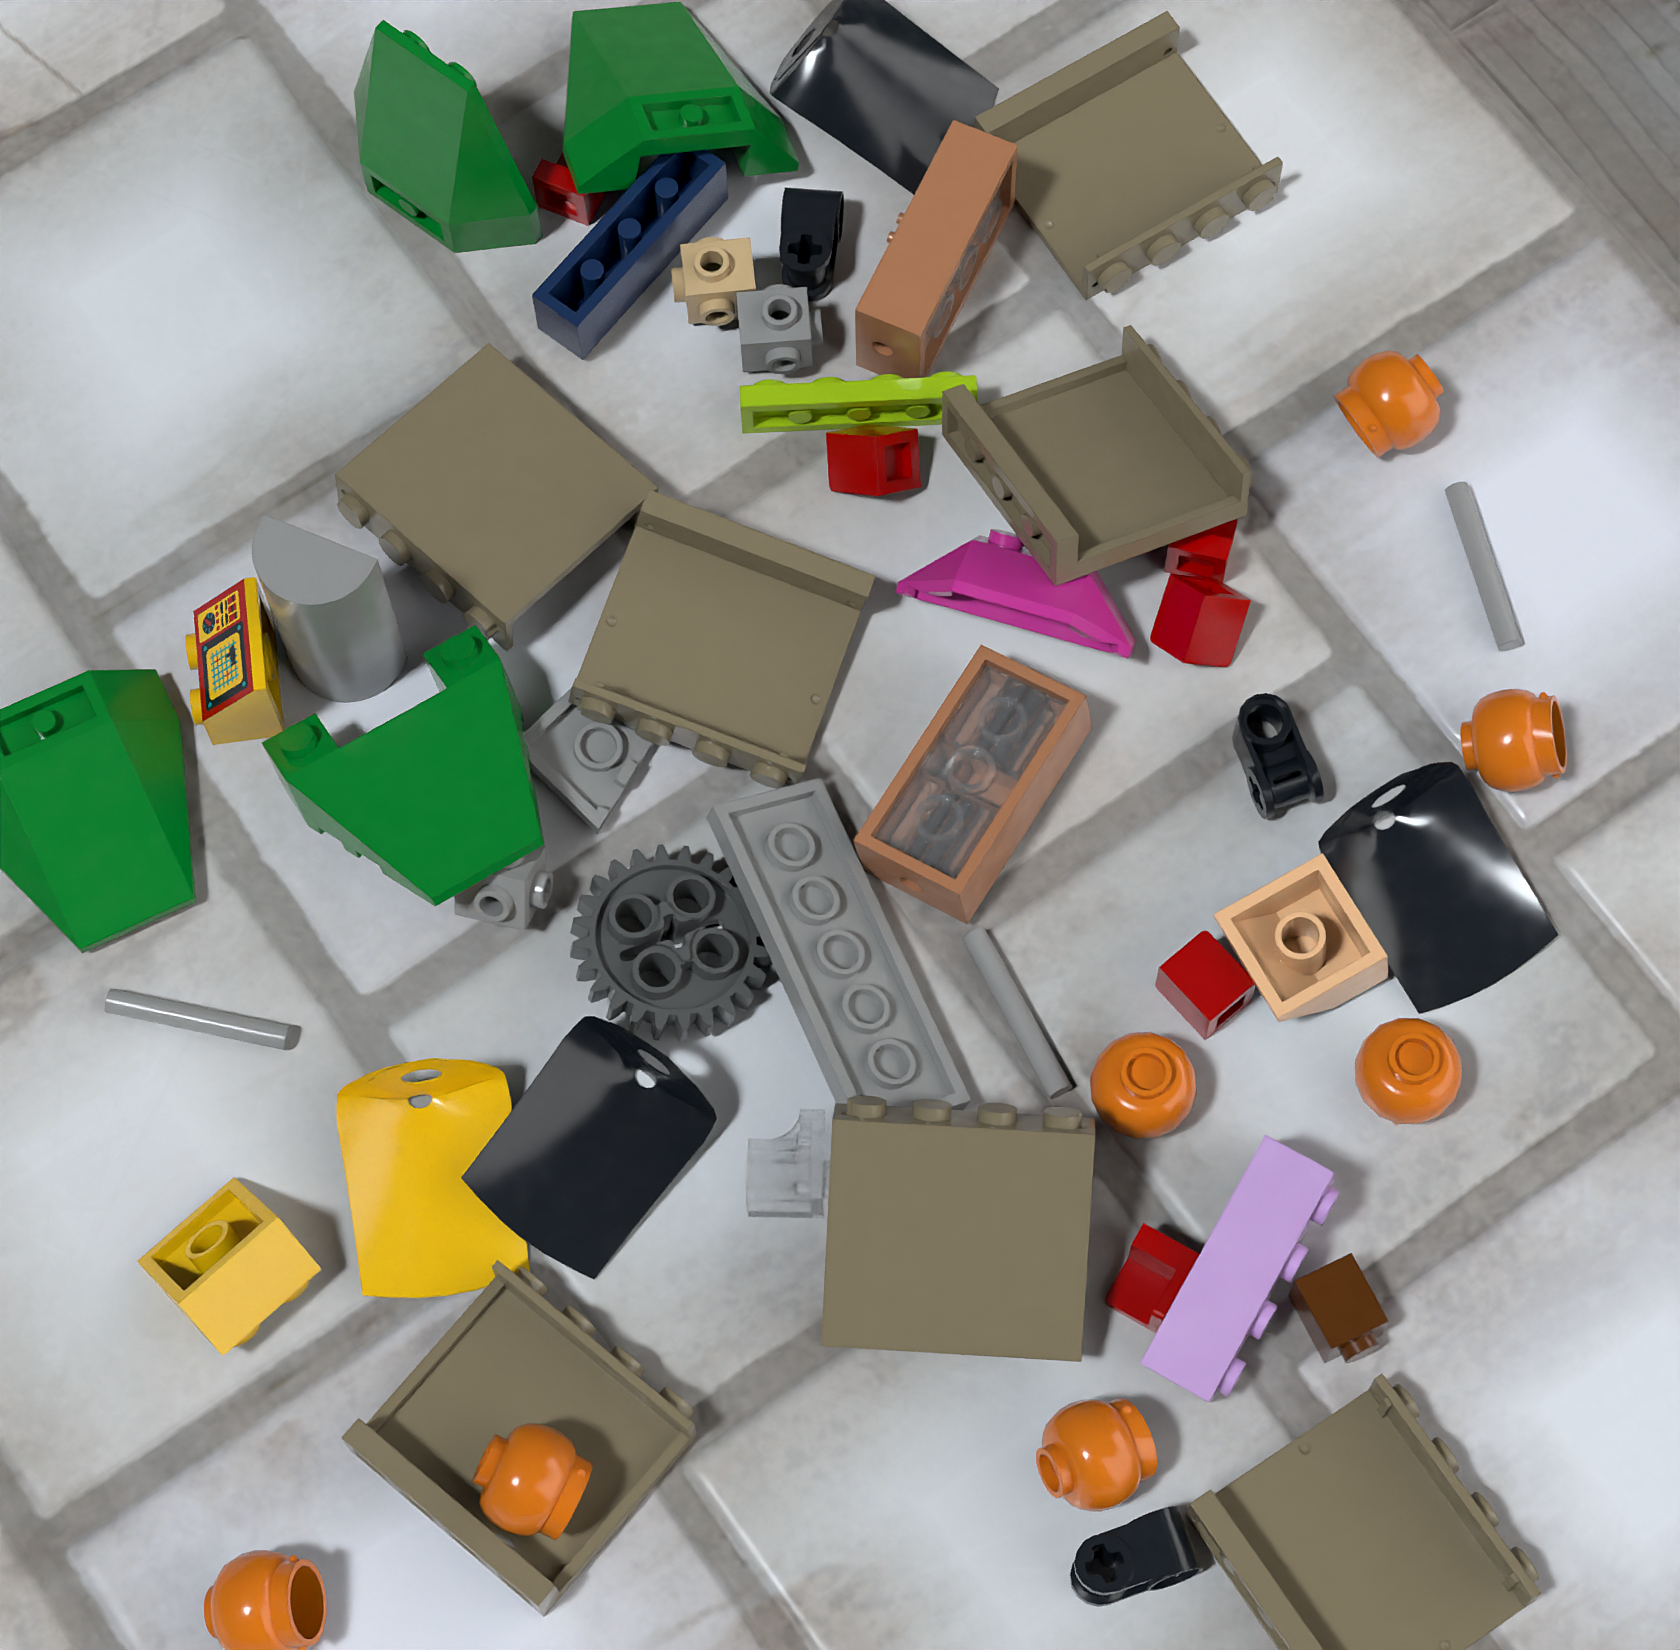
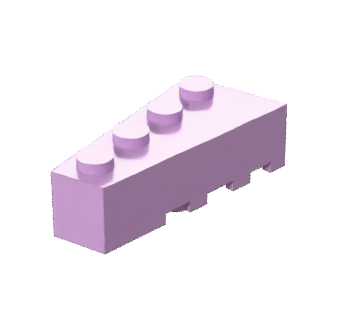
M1265 1134L1140 1364L1207 1402H1212L1217 1392L1228 1397L1246 1366V1362L1237 1358L1238 1353L1249 1335L1260 1340L1278 1307L1268 1301L1280 1278L1291 1283L1309 1250L1301 1245L1300 1242L1312 1221L1321 1226L1323 1225L1340 1194L1338 1190L1332 1188L1336 1180L1335 1172Z

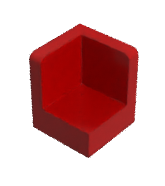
M563 152L556 164L541 159L532 176L538 207L588 227L607 193L605 191L578 194Z
M863 425L826 432L828 479L831 491L882 496L921 487L918 428Z
M1238 520L1226 522L1170 543L1168 545L1164 572L1214 578L1223 583Z
M1170 574L1150 635V641L1182 663L1228 667L1231 664L1251 600L1214 578Z
M1201 931L1159 966L1155 983L1158 991L1204 1040L1208 1039L1251 1002L1256 986L1243 967L1208 931Z
M1143 1223L1130 1246L1126 1262L1106 1295L1105 1304L1134 1322L1157 1333L1196 1262L1199 1253Z

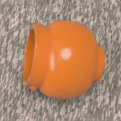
M1388 350L1375 353L1360 362L1350 373L1347 380L1348 386L1334 395L1335 402L1351 427L1368 449L1379 458L1392 448L1399 450L1415 446L1433 432L1439 422L1441 413L1436 398L1444 393V389L1435 374L1418 354L1408 360L1401 353Z
M1523 689L1496 691L1478 701L1473 709L1472 721L1461 723L1460 738L1465 766L1467 770L1478 769L1483 782L1493 789L1503 792L1526 790L1540 785L1545 781L1547 775H1552L1553 778L1557 779L1560 777V774L1566 771L1567 748L1565 729L1560 705L1555 695L1548 696L1545 692L1539 694V697H1536L1534 693Z
M1396 1018L1380 1024L1364 1039L1355 1059V1084L1364 1103L1379 1117L1389 1120L1395 1125L1421 1124L1438 1117L1453 1103L1462 1083L1461 1056L1454 1041L1439 1026L1420 1018Z
M1153 1032L1129 1033L1113 1040L1097 1057L1090 1075L1091 1101L1100 1119L1115 1132L1134 1139L1157 1138L1175 1130L1189 1115L1197 1094L1195 1069L1186 1052L1170 1038Z
M1117 1398L1110 1402L1094 1399L1079 1400L1061 1408L1046 1424L1042 1436V1447L1036 1451L1037 1469L1049 1493L1055 1498L1063 1497L1073 1507L1092 1512L1113 1509L1125 1502L1136 1492L1140 1482L1150 1479L1156 1474L1158 1464L1156 1447L1143 1416L1135 1405L1124 1398Z
M526 1423L514 1428L507 1438L494 1434L481 1457L472 1482L482 1486L479 1503L483 1514L492 1524L514 1535L533 1536L536 1533H540L553 1540H557L563 1533L581 1499L591 1475L593 1462L575 1454L576 1448L572 1441L556 1429L542 1424Z
M254 1550L243 1553L223 1566L214 1585L208 1589L205 1596L204 1619L206 1627L211 1636L218 1639L220 1645L225 1650H307V1647L313 1646L319 1641L324 1631L327 1610L323 1580L318 1568L310 1560L298 1559L296 1555L289 1557L286 1554L267 1550Z

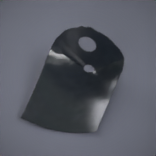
M832 0L813 20L782 60L771 82L769 94L915 195L952 121L956 120L974 128L975 116L992 108L999 88L887 1ZM832 20L838 21L839 27L833 36H822ZM814 31V33H813V35L811 36V38L809 39V41H808V42L805 44V46L794 56V53L796 52V50L798 49V47L801 45V43L808 37V35H809L810 33H812V32Z
M1453 762L1431 763L1398 775L1349 808L1324 832L1318 841L1321 854H1324L1388 956L1389 967L1419 1014L1465 999L1494 985L1517 970L1559 935L1509 853L1473 786L1458 764ZM1405 785L1404 789L1393 799L1380 806L1372 807L1375 801L1382 795L1398 786ZM1394 813L1395 821L1391 827L1384 830L1375 827L1374 824L1377 820Z
M584 1016L563 1038L524 1095L461 1179L520 1238L547 1256L594 1280L668 1185L702 1146L711 1132L717 1116L714 1108L699 1088L669 1057L617 1024L595 1016ZM638 1050L652 1055L667 1068L670 1074H665L653 1067L640 1055ZM639 1069L648 1075L655 1085L650 1088L639 1085L635 1080L634 1073L636 1070Z

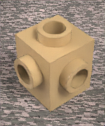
M705 237L694 243L680 244L682 267L671 268L674 302H686L688 323L720 326L731 322L733 319H738L736 292L756 291L750 237L727 240L719 237Z

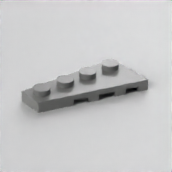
M571 687L524 732L531 761L529 762V768L598 834L654 743L648 742L636 735V728L614 719L610 724L599 723L581 715V711L577 710L578 706L568 702Z

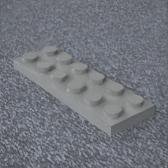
M817 778L713 805L706 818L835 1102L847 1104L849 1097L867 1095L885 1099L887 1101L886 1106L912 1107L913 1102L916 1100L936 1099L951 1103L952 1110H964L971 1102V1098L822 779Z

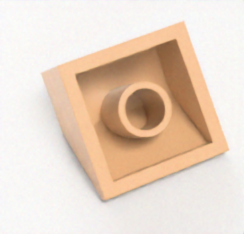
M1323 853L1214 914V919L1278 1022L1334 1009L1388 978L1387 954Z

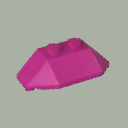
M990 529L989 537L981 535L975 537L900 580L897 585L896 593L1108 652L1127 659L1134 653L1137 642L1097 571L1055 586L1028 549L1023 547L1024 544L1014 533L1003 530Z

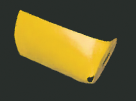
M428 1058L370 1072L345 1085L337 1093V1129L354 1229L362 1296L426 1298L475 1291L487 1287L495 1278L492 1266L497 1260L512 1272L519 1265L530 1272L526 1241L506 1226L461 1179L512 1111L511 1097L505 1073L499 1068L473 1060ZM431 1069L441 1072L436 1078L421 1082H408L401 1079L402 1076L419 1070ZM417 1095H430L432 1097L431 1103L423 1108H414L409 1104L408 1099Z

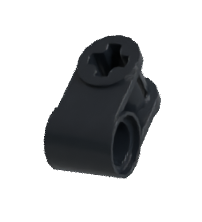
M785 187L782 199L779 245L780 261L783 264L782 283L792 288L807 287L808 302L817 301L825 297L831 290L834 282L837 247L841 241L843 230L844 192Z
M1268 693L1256 694L1248 698L1239 710L1232 741L1246 775L1253 803L1260 816L1264 820L1275 816V809L1305 799H1309L1312 803L1321 801L1324 798L1321 776L1312 755L1306 749L1290 707L1277 695ZM1257 720L1266 721L1275 728L1277 735L1272 738L1257 737L1250 731L1247 724Z
M1170 1506L1152 1511L1132 1520L1126 1525L1086 1539L1076 1552L1075 1560L1071 1567L1070 1582L1073 1591L1079 1599L1086 1604L1101 1607L1147 1591H1156L1176 1585L1192 1578L1203 1569L1178 1506ZM1099 1558L1103 1567L1114 1565L1115 1570L1110 1582L1105 1583L1100 1574L1089 1576L1088 1572L1093 1559Z

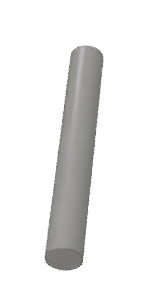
M1454 483L1445 489V494L1499 651L1512 650L1520 646L1522 642L1468 483Z
M980 927L972 930L963 937V941L1049 1098L1054 1099L1067 1093L1072 1088V1085L985 928Z
M113 988L109 990L105 1001L106 1013L281 1050H287L292 1035V1027L289 1025Z

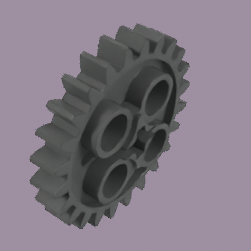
M660 844L657 847L654 861L648 862L645 856L638 849H635L632 852L630 869H627L616 859L612 860L608 870L610 880L594 875L589 889L593 896L581 894L577 911L582 916L573 917L570 934L580 939L572 942L570 958L585 961L578 966L576 979L582 982L595 980L590 989L588 1000L590 1003L608 998L611 1001L606 1015L609 1021L618 1017L622 1012L631 1015L628 1024V1031L634 1033L645 1021L651 1023L653 1040L657 1041L660 1039L665 1026H673L679 1041H685L689 1026L694 1023L705 1037L710 1036L714 1025L713 1016H716L727 1026L731 1025L736 1014L734 1005L748 1010L754 998L750 989L761 990L766 974L760 968L768 967L771 960L766 948L763 947L764 943L738 886L734 888L731 884L733 875L730 868H725L719 874L712 871L714 854L709 852L699 864L692 863L689 846L684 845L678 859L674 860L669 859L664 845ZM683 898L691 899L699 904L702 911L698 913L683 912L676 906L674 901ZM625 917L635 918L646 929L641 932H628L622 929L616 921ZM715 923L720 924L722 929L715 927L705 929L708 925ZM661 937H667V938H668V940H664V941H661V942H660ZM682 943L681 947L675 948L674 944ZM703 952L716 953L722 957L726 965L718 968L708 967L700 961L697 955ZM620 955L626 957H637L630 961H623L621 960ZM648 971L658 972L665 976L669 984L664 987H652L643 982L639 975Z

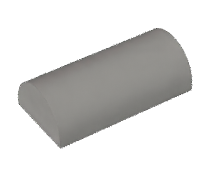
M264 514L254 533L252 560L289 660L300 682L309 691L321 698L343 703L363 701L386 690L398 678L408 661V657L378 559Z

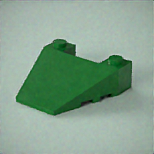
M476 624L423 653L439 693L344 746L338 748L316 713L262 742L285 791L310 828L321 835L327 832L342 842L345 850L360 858L363 855L380 866L384 875L435 907L545 845L536 790L529 768V762L531 761L529 749L524 738L522 708L500 657Z

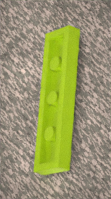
M944 371L923 378H902L895 374H882L871 380L844 381L838 377H822L811 383L789 384L775 379L761 380L754 385L739 386L742 434L836 430L863 425L893 427L942 425V391L964 384L976 401H978L976 375L962 376L956 372Z

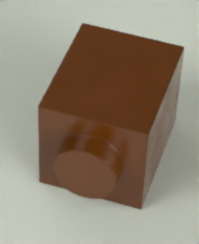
M1352 1253L1294 1280L1288 1297L1324 1364L1339 1356L1343 1357L1346 1364L1370 1354L1380 1346L1376 1338L1383 1334L1389 1320Z

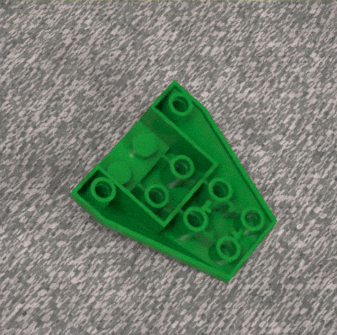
M681 2L573 11L562 151L578 194L629 189L636 180L640 157L732 147L743 177L798 171L800 163L783 120Z
M382 20L375 27L354 90L359 157L367 192L454 253L536 244L543 236L538 204L532 197L503 140L473 76L456 62L447 64L432 54L426 43L412 31L404 30L400 32L385 20Z
M156 669L88 670L0 709V870L81 953H85L196 902L182 727Z

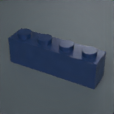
M708 150L660 154L532 294L538 329L583 360L681 252L680 244H688L728 199L726 163Z

